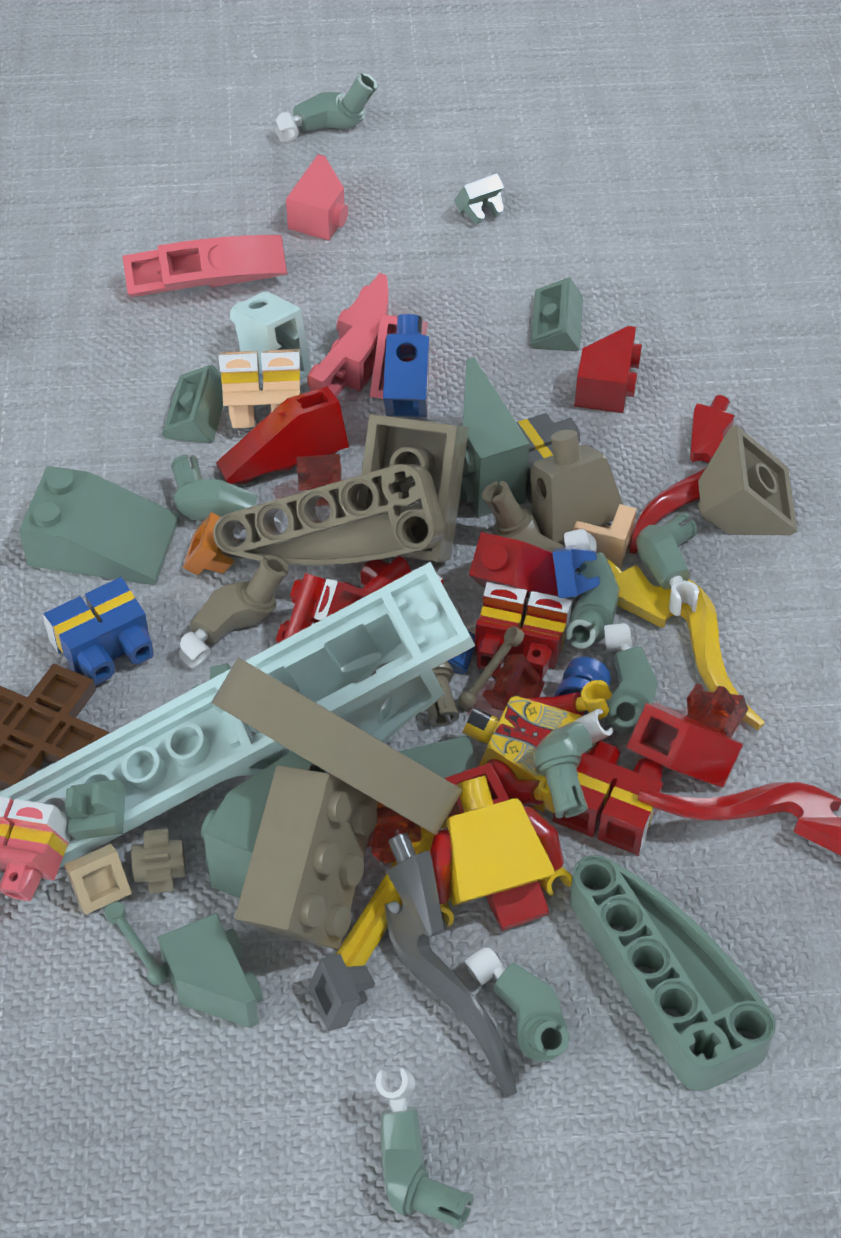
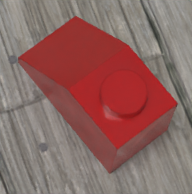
M480 532L469 576L476 583L484 588L487 582L524 589L527 590V598H530L532 591L559 597L553 552L524 541Z

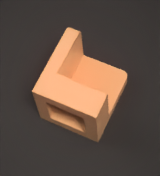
M619 504L611 526L606 524L596 526L577 521L573 530L584 529L587 533H590L596 540V553H604L607 560H611L621 569L630 546L637 508Z

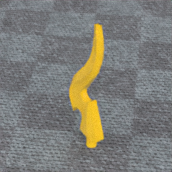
M608 559L607 561L620 588L617 606L658 627L664 628L667 619L675 616L669 610L671 589H663L662 586L652 585L637 565L622 571ZM688 579V581H690V582L694 583L695 585H697L694 581ZM698 586L699 594L696 612H693L688 604L682 603L679 615L687 621L697 670L708 690L726 709L749 726L759 730L764 726L765 721L746 704L727 675L720 650L717 613L711 599Z

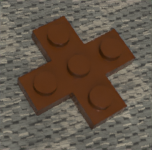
M53 663L28 697L0 686V790L3 791L35 774L44 761L54 764L109 734L104 729L76 718L96 691L93 679Z

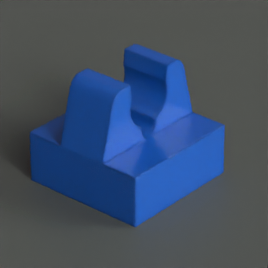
M573 546L557 548L553 551L559 598L578 596V594L599 586L600 576L585 577L582 573H577L576 570L585 561L597 560L596 551L573 548Z

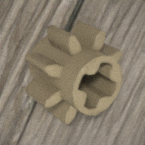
M168 828L144 831V843L131 845L134 882H147L149 894L174 891V878L186 877L183 839L169 840Z

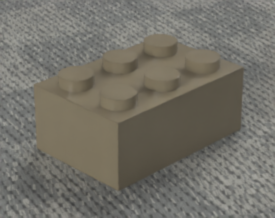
M369 414L362 475L400 464H416L424 467L433 479L445 524L443 539L437 546L401 556L436 562L451 560L469 427ZM407 478L406 482L400 484L402 492H409V489L415 486L414 478ZM363 485L359 490L358 503L363 509H368L373 501V493L367 485ZM417 517L412 522L411 533L417 541L423 542L429 532L428 525L424 519Z
M277 765L235 919L287 939L339 950L343 936L350 927V908L356 885L361 881L364 873L363 858L369 835L374 831L377 823L376 808L378 801L329 773Z

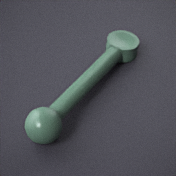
M118 901L107 905L105 908L107 920L112 924H117L149 970L148 980L154 985L164 984L168 978L167 969L154 961L128 923L124 905Z

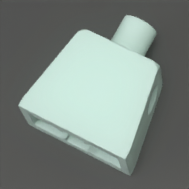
M262 292L246 301L238 302L232 307L230 319L236 326L240 351H258L259 372L262 375V350L300 349V379L309 375L311 365L302 312L298 306L270 292Z

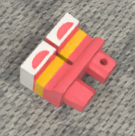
M0 796V871L5 872L0 884V891L6 896L30 902L41 878L55 880L71 839V835L68 833V817L55 805L14 799L13 801L11 798Z

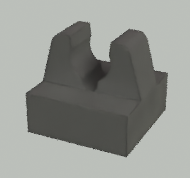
M341 954L321 958L308 988L327 1031L347 1026L356 1007L366 1003L368 1000L364 990L374 988L375 982L367 966L346 967Z

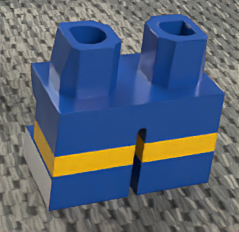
M122 577L85 593L86 603L79 596L43 613L49 642L58 654L63 653L73 672L93 679L95 685L110 679L115 673L112 660L126 654L132 664L139 665L151 659L154 655L146 614Z

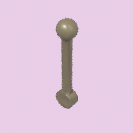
M515 626L507 629L502 646L469 691L460 694L458 703L463 709L468 710L475 706L477 694L512 646L517 647L522 642L524 637L522 630Z

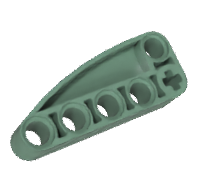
M590 855L579 860L574 867L570 892L572 910L682 1084L692 1090L704 1091L712 1089L762 1063L768 1053L775 1032L774 1016L749 980L723 949L692 918L639 876L604 856ZM596 885L602 888V890H591L585 886ZM622 925L629 930L624 932L617 931L610 926ZM648 966L654 969L656 973H643L636 967ZM675 1008L685 1016L672 1017L666 1014L663 1009ZM748 1030L754 1033L758 1039H746L737 1031Z

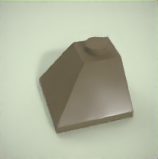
M738 425L731 427L698 481L700 494L698 506L702 516L707 522L714 523L728 535L790 536L796 533L797 525L788 467Z

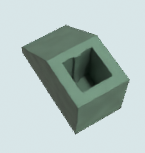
M217 913L157 937L162 962L168 971V976L181 1005L249 1028L259 1024L256 1003L263 1001L261 988L253 971L244 974L238 961L244 957L238 937L233 929L224 931Z

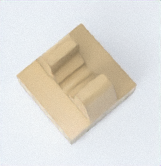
M112 844L64 864L78 904L85 915L132 894L118 853Z

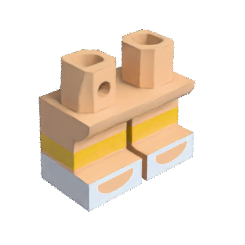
M300 349L262 350L263 388L260 387L258 351L220 352L218 355L223 390V406H228L233 428L255 427L254 405L271 404L272 412L287 398L300 394Z

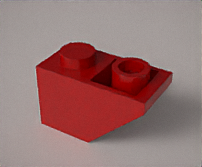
M626 326L582 348L574 407L618 413L624 412L626 397H634L638 373L630 372L631 368L639 369L642 344L634 343L636 326Z
M646 703L626 748L667 768L724 788L744 743L659 703Z

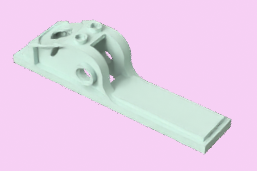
M431 562L253 656L246 660V662L387 744L392 740L391 736L419 712L423 713L445 694L432 669L471 649L475 644ZM229 669L1 791L0 796L11 798L13 801L14 799L55 805L67 816L65 811L66 789L71 788L72 785L118 779L126 787L124 834L222 781L242 775H256L291 752V750L211 703L231 670ZM387 700V703H386L384 709L381 710L382 705H383L384 702ZM123 834L75 840L71 836L59 868Z

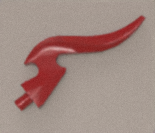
M716 395L710 406L697 403L694 408L690 460L692 463L704 461L709 464L726 433L733 427L735 415L726 412L730 401L723 395ZM705 469L663 490L646 504L635 524L629 553L637 554L636 538L645 527L657 525L668 514L700 499L698 481Z
M776 782L736 794L712 798L681 797L642 788L638 792L637 800L680 817L701 821L732 820L788 812L798 819L793 830L794 833L841 856V817L832 812L839 810L841 799L813 785L801 782Z

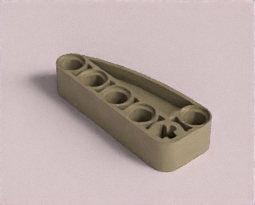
M400 464L228 513L220 517L215 523L213 536L216 545L223 552L258 561H261L265 555H275L284 560L286 564L331 565L384 559L431 549L437 546L443 539L445 524L430 473L424 467L416 464ZM407 478H414L415 486L411 487L409 492H402L400 484L406 482ZM363 485H367L373 493V501L368 509H363L357 501L358 490ZM321 497H324L330 505V515L326 521L320 520L315 510L316 503ZM280 509L288 517V526L283 533L278 531L274 524L275 514ZM417 517L424 519L428 525L429 532L423 542L417 541L411 533L412 522ZM239 521L245 526L247 533L242 545L236 541L233 532L235 525Z
M239 657L211 703L435 835L438 834L463 791L441 776Z

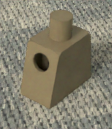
M562 430L552 434L551 442L554 455L534 462L531 467L532 515L541 535L555 542H560L564 540L566 532L573 531L577 521L596 526L613 521L619 504L623 505L608 460L604 454L588 445H579L578 435L575 430Z

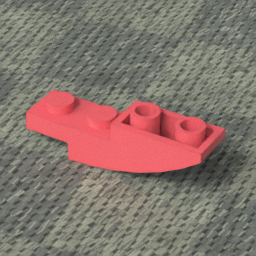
M243 235L157 245L158 250L122 256L127 292L131 298L209 285L213 288L288 275L281 235Z
M379 273L369 286L366 285L362 288L358 298L349 309H344L339 315L336 324L339 339L333 343L330 352L321 363L315 364L310 370L307 379L310 391L328 386L336 398L346 386L361 392L373 375L381 314L389 315L387 275Z

